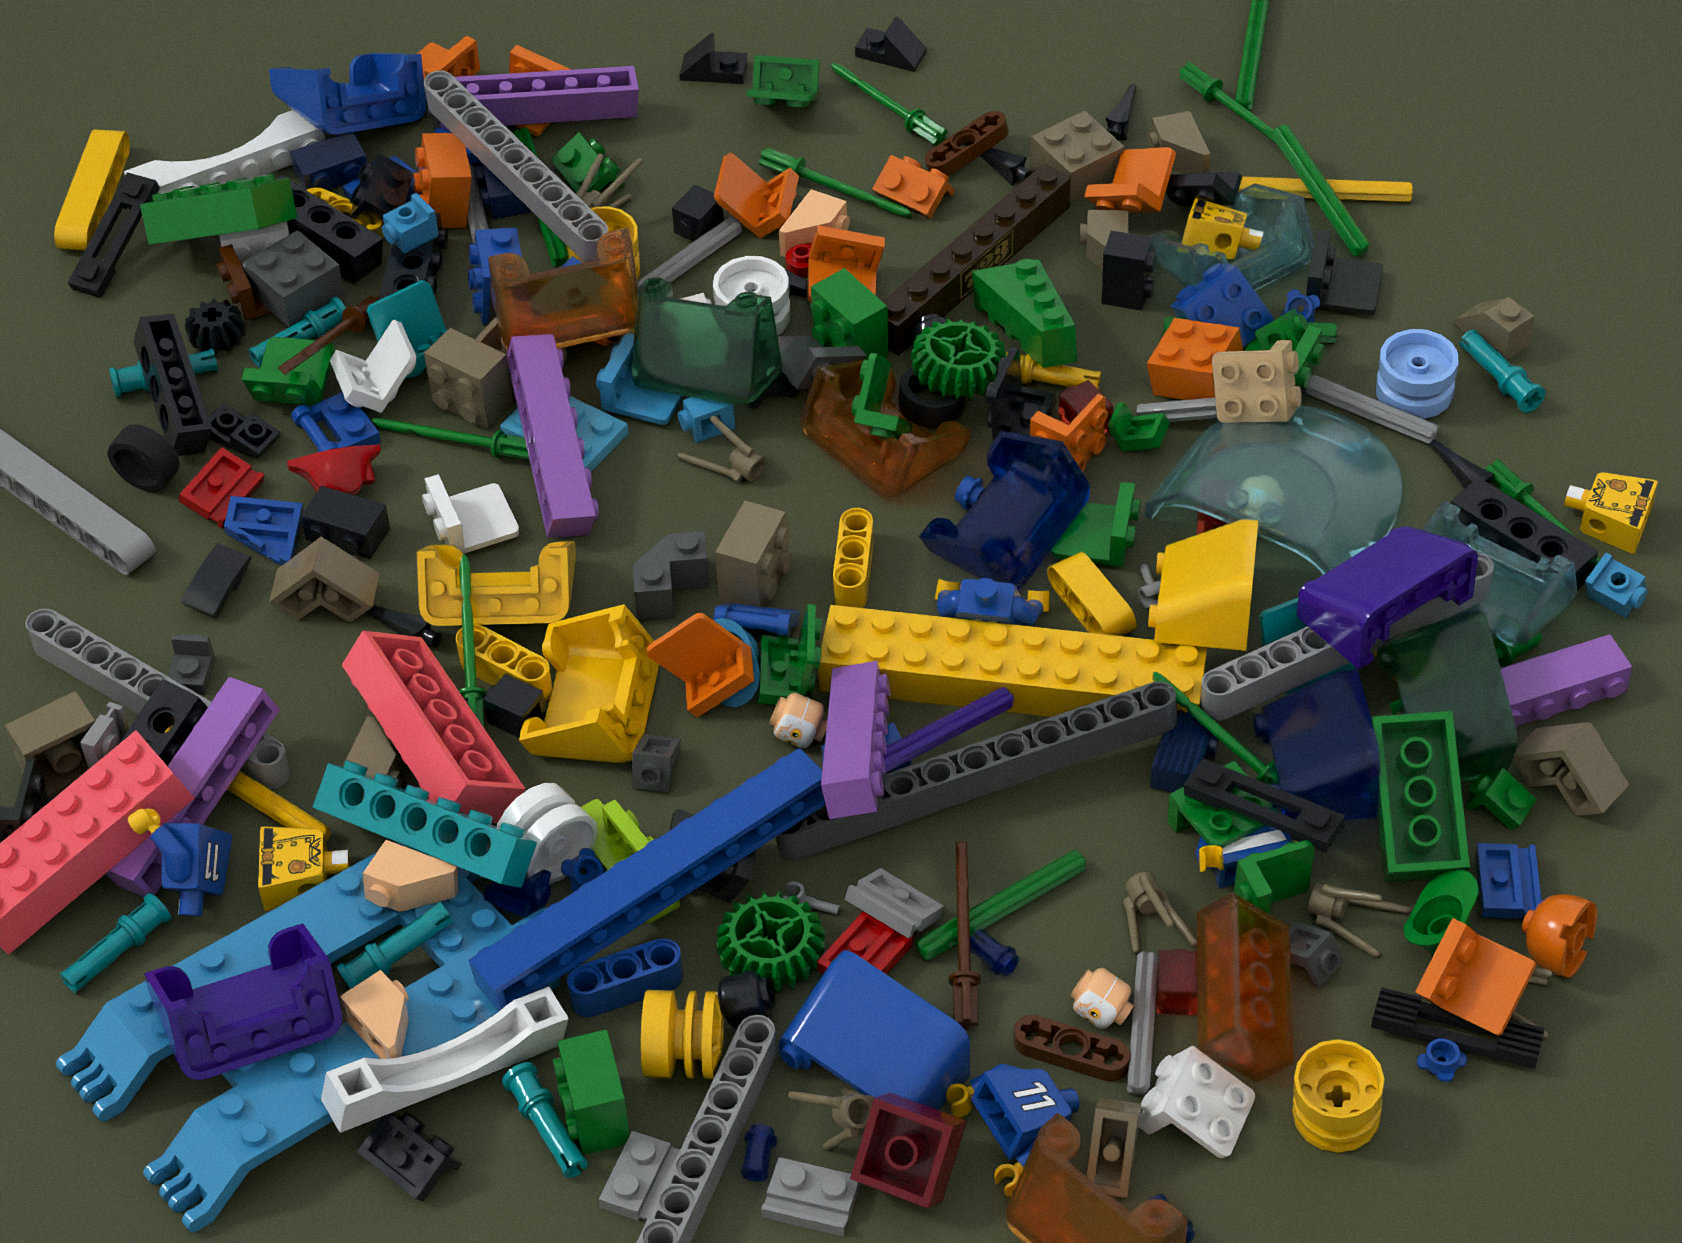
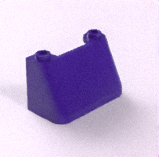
M1410 526L1394 528L1384 538L1316 580L1305 583L1298 593L1299 599L1296 616L1357 669H1361L1374 659V655L1369 652L1372 645L1378 638L1383 642L1388 640L1390 625L1436 596H1440L1446 602L1452 600L1458 606L1473 598L1478 553L1466 543Z
M303 923L283 929L271 938L268 945L270 965L192 989L186 972L175 966L162 967L144 973L149 994L181 1070L187 1077L195 1080L207 1079L326 1040L340 1029L342 1012L330 960Z

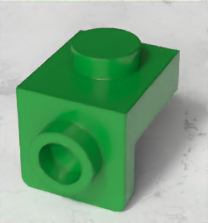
M1294 308L1256 330L1255 336L1263 350H1270L1278 340H1292L1293 351L1296 349L1309 324L1302 314H1298Z
M1121 402L1117 403L1109 420L1108 428L1122 452L1149 450L1160 447L1170 422L1165 413L1133 416L1127 404Z
M1501 768L1490 775L1486 773L1481 774L1471 784L1469 790L1472 794L1465 803V806L1471 811L1483 804L1505 826L1513 830L1521 825L1537 798L1510 773Z

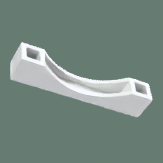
M294 110L278 115L271 125L259 136L227 153L193 161L170 162L153 160L124 171V174L126 175L129 172L156 180L160 186L158 193L172 191V189L185 186L199 187V185L212 182L227 183L226 181L247 177V180L254 179L256 176L266 175L293 165L290 151L325 140V134L316 129Z
M550 987L541 989L513 1000L477 1027L437 1047L398 1058H362L326 1072L321 1101L339 1132H344L558 1047V1041L564 1038L569 1018Z

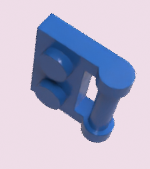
M343 392L310 407L307 405L298 406L291 414L294 423L299 428L305 430L317 447L318 452L342 447L381 443L379 432L361 408L348 403L344 398ZM323 420L338 442L329 441L317 422Z
M724 603L716 606L714 620L719 618L731 619L743 629H760L766 632L777 633L780 636H789L791 628L798 626L800 611Z

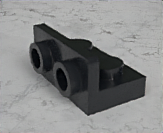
M405 1111L402 1116L395 1113L384 1115L357 1152L413 1198L423 1202L447 1167L458 1170L462 1163L451 1155L455 1150L452 1145L437 1135H434L431 1139L423 1133L422 1130L426 1125L412 1114Z

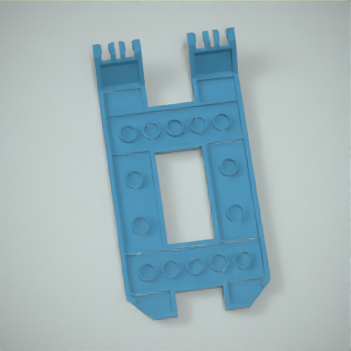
M455 832V840H456V838H457V836H458V832ZM394 842V843H396V844H399V845H402V846H404V847L410 848V849H412V850L418 851V850H416V849H413V848H411V847H408V846H406V845H404V844H401V843H399V842ZM374 853L173 966L179 967L186 972L192 989L270 965L268 945L271 938L277 932L301 923L306 926L329 958L331 964L397 925L401 924L402 927H405L434 907L438 902L399 912L388 907L377 906L371 901L366 900L364 896L363 872L376 855ZM457 866L459 892L454 898L441 901L455 923L450 924L420 945L440 968L405 987L409 1000L406 1002L409 1022L402 1056L416 1054L455 1039L499 1012L476 985L468 960L477 955L483 948L491 946L511 933L517 926L524 925L546 910L545 907L511 925L472 884L483 876ZM561 977L544 988L550 987L551 991L560 986ZM146 981L105 1003L75 1048L61 1055L56 1061V1067L64 1076L75 1074L71 1080V1086L75 1091L79 1092L80 1097L86 1103L94 1102L107 1094L111 1088L114 1089L111 1094L99 1099L93 1106L92 1111L101 1122L108 1121L122 1113L156 1064L173 1054L149 994ZM345 1022L332 1037L222 1073L233 1088L195 1109L165 1153L145 1167L143 1175L152 1185H157L174 1175L178 1169L181 1171L178 1176L162 1184L159 1195L164 1201L168 1202V1206L175 1213L183 1212L202 1197L204 1200L201 1204L186 1211L182 1217V1223L191 1233L197 1232L216 1219L250 1170L333 1122L321 1101L326 1072L362 1058H380ZM90 1061L92 1062V1064L88 1068L76 1073L77 1071L85 1068Z

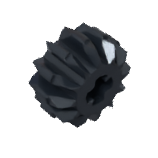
M213 298L211 303L207 304L200 301L199 308L189 309V317L185 318V330L192 348H198L201 352L213 349L215 356L221 350L230 352L231 346L240 345L241 337L245 335V325L238 306L231 305L228 299L218 303Z

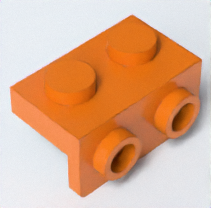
M890 155L872 188L877 195L929 219L932 218L944 194L952 196L955 192L948 182L949 177L941 171L932 168L928 172L921 168L922 165L908 156L900 159L893 155Z

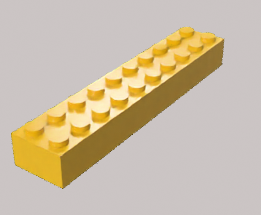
M830 605L821 645V661L818 670L819 691L830 692L832 668L878 661L880 673L887 674L889 679L891 696L887 697V699L964 707L1001 687H1005L1013 695L1014 701L1012 708L1004 712L1053 717L1154 682L1152 680L1153 672H1158L1182 691L1192 703L1201 708L1202 678L1205 674L1207 647L1157 643L1151 639ZM1177 703V711L1188 712L1186 708Z

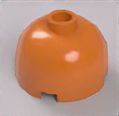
M1559 894L1549 896L1539 903L1535 910L1530 909L1526 913L1522 923V932L1526 933V947L1529 955L1539 967L1549 969L1553 974L1562 975L1567 978L1572 977L1578 971L1588 953L1581 950L1585 938L1593 939L1595 933L1597 906L1592 901L1580 896Z

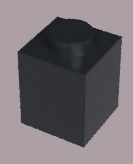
M694 185L672 207L674 233L695 241L724 221L723 208L716 202L714 192Z
M504 674L496 685H492L484 696L487 723L520 738V731L525 720L532 717H539L543 720L546 716L543 691L507 674Z

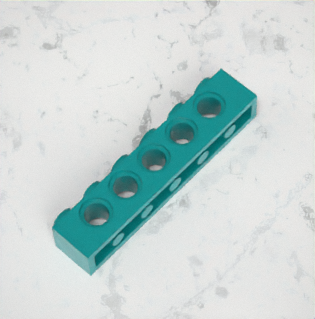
M345 760L344 766L327 764L312 808L497 883L522 888L537 845L536 841L523 837L525 829L506 822H502L501 827L491 824L493 817L472 809H470L469 815L459 811L461 804L442 797H438L437 802L428 799L429 791L408 784L406 790L397 787L398 779L376 772L375 777L366 774L368 767L352 761ZM395 804V811L394 813H392V809ZM427 815L426 824L423 826L424 818ZM458 828V836L455 840V831ZM490 840L491 845H490V849H489V851H488V853H487L486 847H487L488 841Z

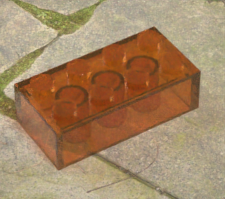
M1231 892L1197 911L1198 1050L1253 1081L1259 1082L1294 1064L1289 926Z

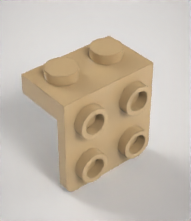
M1278 340L1270 350L1217 352L1212 357L1216 412L1220 422L1289 421L1297 408L1301 406L1300 386H1295L1294 373L1298 372L1299 360L1297 352L1292 351V340Z

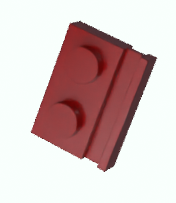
M221 447L180 493L179 502L208 521L212 519L217 522L218 527L222 529L230 497L250 498L263 483L265 474L261 471L257 473L252 470L250 464Z
M863 911L817 961V971L824 974L830 963L842 951L847 950L855 953L887 975L913 946V936L907 938Z

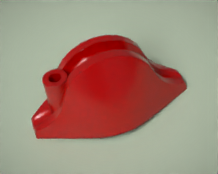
M380 444L321 451L288 460L287 467L289 471L305 478L316 493L321 486L356 496L361 491L363 485L375 483L371 462L379 456L381 447Z

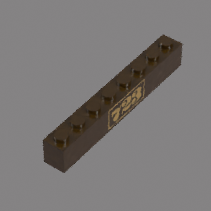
M1044 163L885 298L882 302L887 305L888 350L898 356L912 345L910 333L918 319L929 314H939L941 317H944L973 292L972 271L1003 266L1070 208L1071 177Z

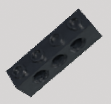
M282 175V176H280V177L277 178V179H282V178H286V177H284V176ZM290 180L298 218L287 221L289 235L298 230L339 264L341 275L354 283L382 264V237Z
M435 213L438 237L405 254L394 243L392 244L379 300L420 280L428 282L431 285L433 294L436 295V271H441L443 265L441 250L442 248H447L448 229L442 227L441 215L439 213Z
M173 313L140 317L133 343L164 438L173 446L178 456L205 453L212 432V426L175 315Z
M1479 477L1451 501L1448 527L1566 600L1585 584V580L1596 566L1598 550Z
M162 679L119 744L137 730L168 766L208 707L198 696ZM174 725L170 731L165 733L168 727Z

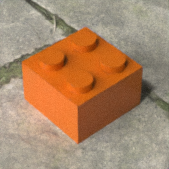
M422 133L421 147H416L415 162L416 167H419V173H413L414 193H420L419 196L435 213L441 215L443 228H466L472 175L465 145L453 133Z
M1174 318L1147 362L1153 395L1181 400L1215 398L1212 357L1217 352L1243 351L1239 327Z

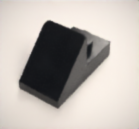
M897 16L886 32L867 28L855 46V57L915 72L927 53L925 45Z
M710 33L684 54L679 75L680 81L744 84L748 64L747 53L715 51L714 33Z

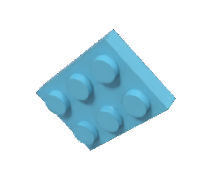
M570 396V407H575L577 412L576 434L577 437H582L584 442V468H589L590 472H592L629 434L628 424ZM517 408L500 427L506 435L524 438Z

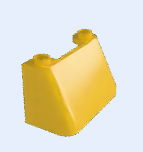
M1242 519L1166 545L1165 553L1158 552L1156 574L1162 575L1158 604H1150L1148 627L1155 628L1154 642L1246 651L1258 520Z
M575 541L549 543L542 549L539 555V565L531 566L530 572L471 573L470 602L473 612V624L553 623L564 618L570 609L576 563ZM428 545L417 551L419 610L423 619L431 625H462L463 598L460 590L459 566L461 557L464 554L453 545Z
M625 604L548 624L545 640L542 644V652L545 659L552 664L557 672L545 721L543 722L539 717L528 718L524 721L519 738L523 747L532 755L611 763L632 761V753L645 732L659 664L647 656V646L654 642L653 638Z

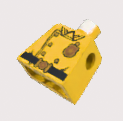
M1195 198L1180 249L1232 260L1235 259L1239 247L1259 252L1264 232L1244 227L1247 214Z
M1601 472L1597 474L1591 491L1570 485L1564 506L1583 511L1580 530L1584 534L1635 554L1653 506L1658 481Z
M260 827L258 889L264 911L276 909L328 880V875H336L351 867L349 850L328 851L324 832L319 829Z

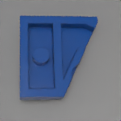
M231 496L224 523L225 534L282 566L295 555L302 523L301 515L304 512L303 503Z

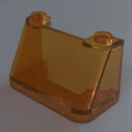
M628 228L610 231L599 238L597 243L599 260L529 274L528 266L520 255L504 253L489 256L491 298L506 350L509 348L511 337L553 334L556 348H562L628 334L639 327L641 308L633 247Z
M864 360L818 367L801 414L802 429L812 441L882 497L898 496L964 452L972 432L956 421L943 422L938 427L936 434H933L925 426L910 422L901 414L898 405L891 400L896 386L895 376L891 369L880 413L900 417L913 425L912 432L902 434L899 440L895 438L878 439L877 436L870 435V430L854 423L855 416H852V404L855 396L861 393L863 381H860V369Z
M1057 1112L1042 1126L1013 1190L1006 1211L1009 1229L1024 1243H1186L1188 1218L1173 1205L1164 1200L1152 1199L1140 1204L1130 1213L1069 1163L1079 1151L1081 1138L1077 1128Z

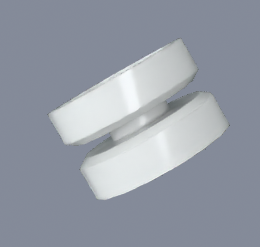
M744 256L732 259L722 265L714 275L715 318L719 324L720 331H725L729 339L738 341L740 337L762 340L766 337H774L783 333L790 322L791 311L789 278L781 265L774 260L762 256Z
M542 783L525 791L509 805L497 824L498 827H501L502 822L521 827L525 829L523 837L537 842L526 874L537 885H550L567 877V875L561 872L562 862L566 859L572 860L578 856L582 848L593 849L598 834L596 821L585 810L575 805V800L556 783Z

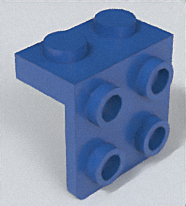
M517 228L475 230V244H469L470 265H474V268L468 269V283L470 290H476V293L472 294L474 314L480 313L481 324H489L490 287L525 285V270Z
M1217 263L1207 269L1203 274L1204 279L1196 286L1189 285L1176 295L1177 301L1170 306L1179 318L1239 327L1243 347L1256 338V330L1274 320L1272 314L1238 267L1226 263L1222 265Z

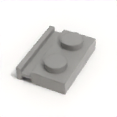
M109 701L106 705L108 713L106 715L100 714L81 740L80 744L88 769L113 750L128 731L129 725L122 705Z
M882 868L858 880L857 886H848L844 899L907 938H911L914 931L920 932L940 920L944 909L942 904Z
M632 1131L598 1199L600 1209L637 1221L640 1218L647 1220L680 1149L671 1147L669 1142Z
M779 1157L767 1190L765 1203L761 1207L762 1218L844 1237L845 1228L850 1219L861 1183L851 1180L850 1173Z

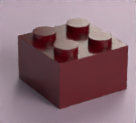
M890 1092L875 1097L850 1179L926 1208L942 1202L967 1120Z

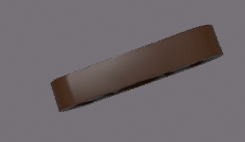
M999 111L987 112L931 149L925 155L928 172L934 168L949 177L1005 139L1009 134L1005 115ZM969 142H974V143H973L972 145H970V146L960 147V146H962L963 144H966V143H969Z
M1038 1015L1024 1016L1014 1026V1046L1020 1054L1108 1082L1121 1080L1128 1073L1130 1052L1128 1047L1119 1040ZM1032 1032L1039 1033V1036H1035L1033 1041L1026 1039V1036H1030ZM1051 1037H1054L1053 1047L1050 1048L1048 1043H1051ZM1074 1041L1079 1043L1083 1050L1076 1055H1067L1061 1051L1060 1046L1065 1042ZM1090 1049H1095V1053L1092 1054V1060H1089ZM1110 1056L1117 1057V1060H1114L1112 1065L1104 1063V1060H1108Z

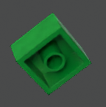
M845 268L811 286L812 302L810 308L813 317V328L811 331L813 337L817 339L821 346H859L867 355L864 360H868L870 353L879 354L884 358L889 356L888 314L885 303Z
M607 1030L559 1040L560 1058L553 1059L561 1106L564 1107L566 1115L565 1121L570 1140H578L582 1155L624 1146L630 1136L625 1098Z

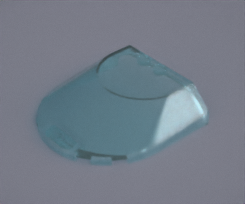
M1301 405L1288 422L1222 423L1217 421L1196 439L1146 502L1145 517L1152 520L1160 509L1184 507L1205 513L1229 524L1242 519L1258 520L1257 536L1299 554L1311 562L1324 575L1384 538L1390 532L1400 511L1403 484L1401 472L1395 458L1384 443L1372 432L1340 414Z

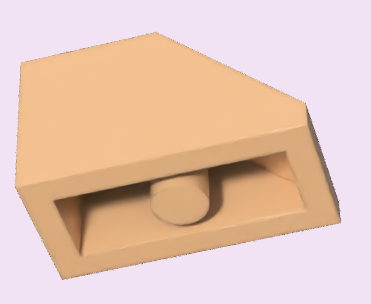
M811 189L779 230L780 256L785 257L786 252L793 246L813 242L818 225L848 230L850 218L847 216V201Z
M385 840L363 872L365 899L377 906L388 907L399 912L451 899L459 892L457 866Z
M379 970L340 996L344 1020L380 1059L402 1057L409 1022L406 1005L409 997L405 988L398 980L391 981Z

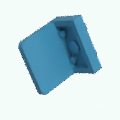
M627 332L620 344L613 347L610 361L605 369L602 368L599 371L596 379V388L600 391L602 410L659 425L669 423L691 384V375L688 372L642 361L639 335Z

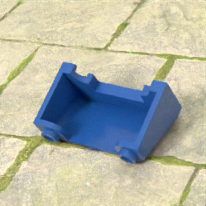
M368 53L358 55L351 61L349 66L350 83L333 81L329 77L331 75L330 68L293 69L291 67H278L269 69L271 88L275 96L324 134L339 135L414 122L421 119L426 111L421 54Z
M847 950L842 951L830 963L779 1040V1055L791 1068L807 1070L816 1062L861 1094L872 1095L874 1098L890 1092L939 1110L947 1101L946 1092L948 1087L952 1084H963L970 1077V1040L964 1028L953 1018L855 953Z

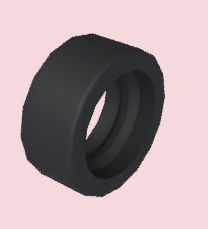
M912 367L907 369L901 376L897 405L901 414L910 422L925 427L947 426L957 421L963 413L965 395H960L956 399L955 395L947 394L949 398L940 401H929L917 397L914 394L915 392L929 389V386L920 384L919 378L914 376Z
M130 424L123 428L109 445L107 451L109 462L114 470L126 482L147 492H158L164 489L177 473L180 466L178 454L173 446L162 435L142 425Z

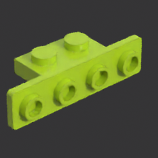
M594 799L581 806L596 821L598 834L592 850L605 871L611 869L617 862L627 859L654 840L651 836H644L640 831L635 815L630 810L624 811L616 800L603 805L599 799ZM680 900L647 920L646 923H652L679 908Z

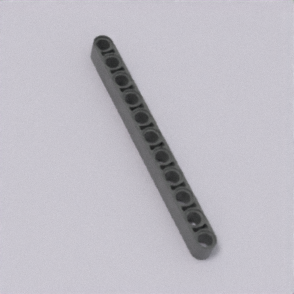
M1152 682L882 775L884 795L878 796L877 812L829 819L827 807L824 805L775 837L779 853L786 859H802L1172 730L1178 722L1175 689L1166 682Z

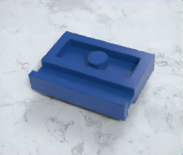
M1477 843L1475 858L1481 917L1522 919L1523 915H1526L1530 909L1535 910L1538 904L1542 902L1535 845H1529L1528 848H1518L1517 844Z

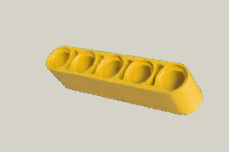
M92 130L55 225L54 240L58 249L85 251L113 199L130 152V138L127 131Z

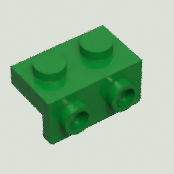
M578 132L551 160L577 193L597 155L600 153L604 155L607 151L594 137L589 141ZM609 156L606 159L603 157L587 192L592 190L600 192L610 181L614 182L619 177L618 174L622 170Z

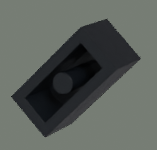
M1110 231L1103 253L1101 304L1142 311L1146 297H1152L1155 285V277H1150V273H1153L1156 263V252H1151L1152 237Z
M324 486L319 488L301 515L306 540L313 543L318 538L323 537L348 554L367 559L372 558L390 530L385 504Z

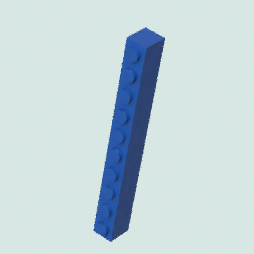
M800 748L787 756L781 757L775 764L755 777L747 779L741 786L725 796L714 800L705 809L691 818L680 822L677 827L658 839L650 841L644 848L627 859L617 862L611 869L594 880L583 884L577 891L558 903L550 905L544 912L524 925L517 926L511 933L491 946L480 950L477 955L468 960L476 985L499 1011L513 1000L541 990L826 805L821 787L822 769Z

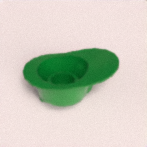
M1449 870L1432 879L1421 892L1412 913L1403 927L1405 938L1411 944L1423 946L1434 955L1452 918L1471 928L1469 915L1479 893L1478 882L1474 876L1464 870Z

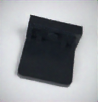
M1011 347L1006 358L1002 357L1000 359L997 377L994 382H990L987 386L985 401L990 403L987 425L988 428L992 429L993 444L1029 451L1030 419L1037 411L1051 416L1056 405V393L1022 387L1020 352L1018 348Z

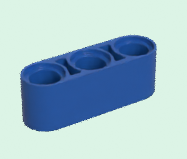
M656 939L573 968L567 977L572 1010L582 1017H594L644 1000L647 990H673L677 988L683 979L680 947L671 939Z

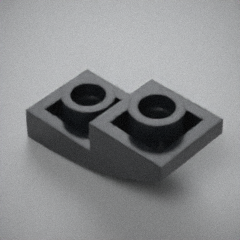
M225 403L209 417L212 426L210 439L247 456L259 458L280 437L281 432L255 414L252 413L246 418Z
M217 543L192 579L181 600L182 604L217 619L231 589L237 590L252 559L251 556Z

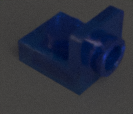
M543 869L526 880L524 879L522 888L494 881L486 886L483 900L521 917H526L536 910L543 908L548 902L551 895V887L549 886L551 872Z

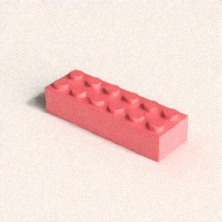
M372 631L361 632L342 663V667L350 677L353 686L358 689L366 701L368 709L375 715L383 727L386 736L395 745L403 762L408 765L418 780L421 789L430 792L428 797L432 801L437 802L438 797L446 798L461 804L460 812L469 815L470 809L492 816L491 823H498L504 811L526 789L422 637Z
M137 730L0 843V948L8 955L151 836L150 830L142 835L137 834L128 822L129 815L139 809H154L160 816L161 821L159 825L163 826V823L169 821L195 799Z

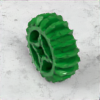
M946 319L944 324L934 322L931 328L924 327L922 333L916 336L911 352L914 376L919 378L920 384L928 385L930 392L938 390L941 391L942 397L951 394L955 395L956 399L960 395H966L969 399H972L975 393L984 396L988 384L994 382L997 377L1000 359L1002 357L1006 358L1004 342L998 339V333L989 332L988 326H976L975 321L970 324L964 323L962 319L959 322H952Z
M764 890L758 899H754L747 894L745 905L734 902L732 913L724 912L722 924L718 925L717 929L718 942H716V949L723 969L729 970V975L755 970L760 974L761 978L766 976L769 978L777 993L783 984H787L794 989L797 984L796 978L808 981L810 970H817V961L825 951L823 942L825 940V931L822 928L818 913L812 912L808 902L799 904V899H797L795 894L788 899H784L780 890L775 897H768Z

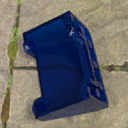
M1001 431L987 452V465L994 476L992 481L956 526L949 519L938 517L926 526L919 535V538L930 552L979 578H990L995 582L1012 583L1020 590L1084 508L1089 499L1090 485L1063 441Z
M1358 670L1339 671L1262 706L1261 714L1254 715V729L1256 737H1262L1264 744L1271 745L1277 771V783L1270 784L1271 786L1345 815V820L1377 818L1380 776L1379 747ZM1271 803L1272 808L1278 807L1280 814L1295 820L1299 816L1296 812Z

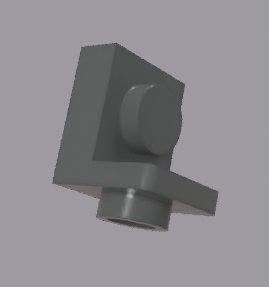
M174 634L171 642L175 655L168 677L197 694L205 695L216 661L210 638L197 634Z
M650 734L642 735L632 753L633 788L668 792L670 790L672 767L681 752V738Z
M1294 922L1271 946L1275 959L1306 968L1312 984L1318 987H1322L1343 964V959L1332 932L1299 922Z

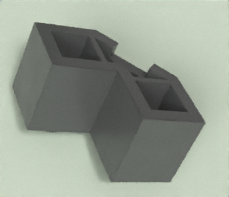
M705 531L667 534L633 564L634 594L638 621L674 619V590L709 588Z

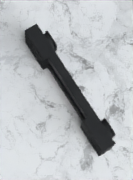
M129 172L126 173L68 281L72 290L77 289L78 292L82 293L84 291L85 294L90 293L92 296L97 295L98 298H102L116 272L115 266L142 217L140 204L153 201L152 195L158 193L160 189L156 180ZM128 207L130 211L104 260L96 259L122 209H127Z
M1204 758L1184 783L1185 796L1220 809L1221 806L1288 833L1290 834V839L1295 841L1309 840L1315 849L1325 853L1328 851V846L1331 847L1332 840L1335 841L1337 834H1340L1341 828L1345 827V815ZM1237 788L1296 812L1299 816L1295 820L1231 794L1230 791Z
M1381 987L1371 1028L1426 1042L1444 1038L1453 1041L1459 1047V1050L1533 1069L1536 1068L1545 1028L1510 1019L1503 1034L1497 1036L1433 1004L1422 1002V997ZM1417 1017L1499 1037L1498 1043L1417 1023L1416 1020Z

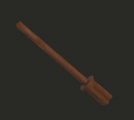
M370 295L356 306L347 307L342 313L343 321L283 363L278 369L286 375L346 331L350 330L357 333L364 330L370 321L367 308L370 304L378 301L380 296L374 298Z
M955 841L959 971L949 976V984L953 986L954 1020L964 1029H969L970 1026H978L977 986L981 983V976L971 971L968 846L967 842Z

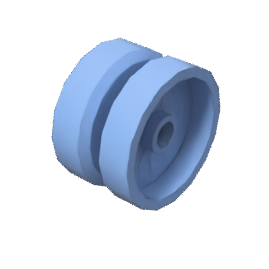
M1409 329L1397 332L1386 339L1380 349L1379 370L1376 380V396L1379 401L1422 419L1437 416L1448 409L1454 397L1455 378L1457 377L1459 364L1458 352L1453 343L1441 334L1424 329Z

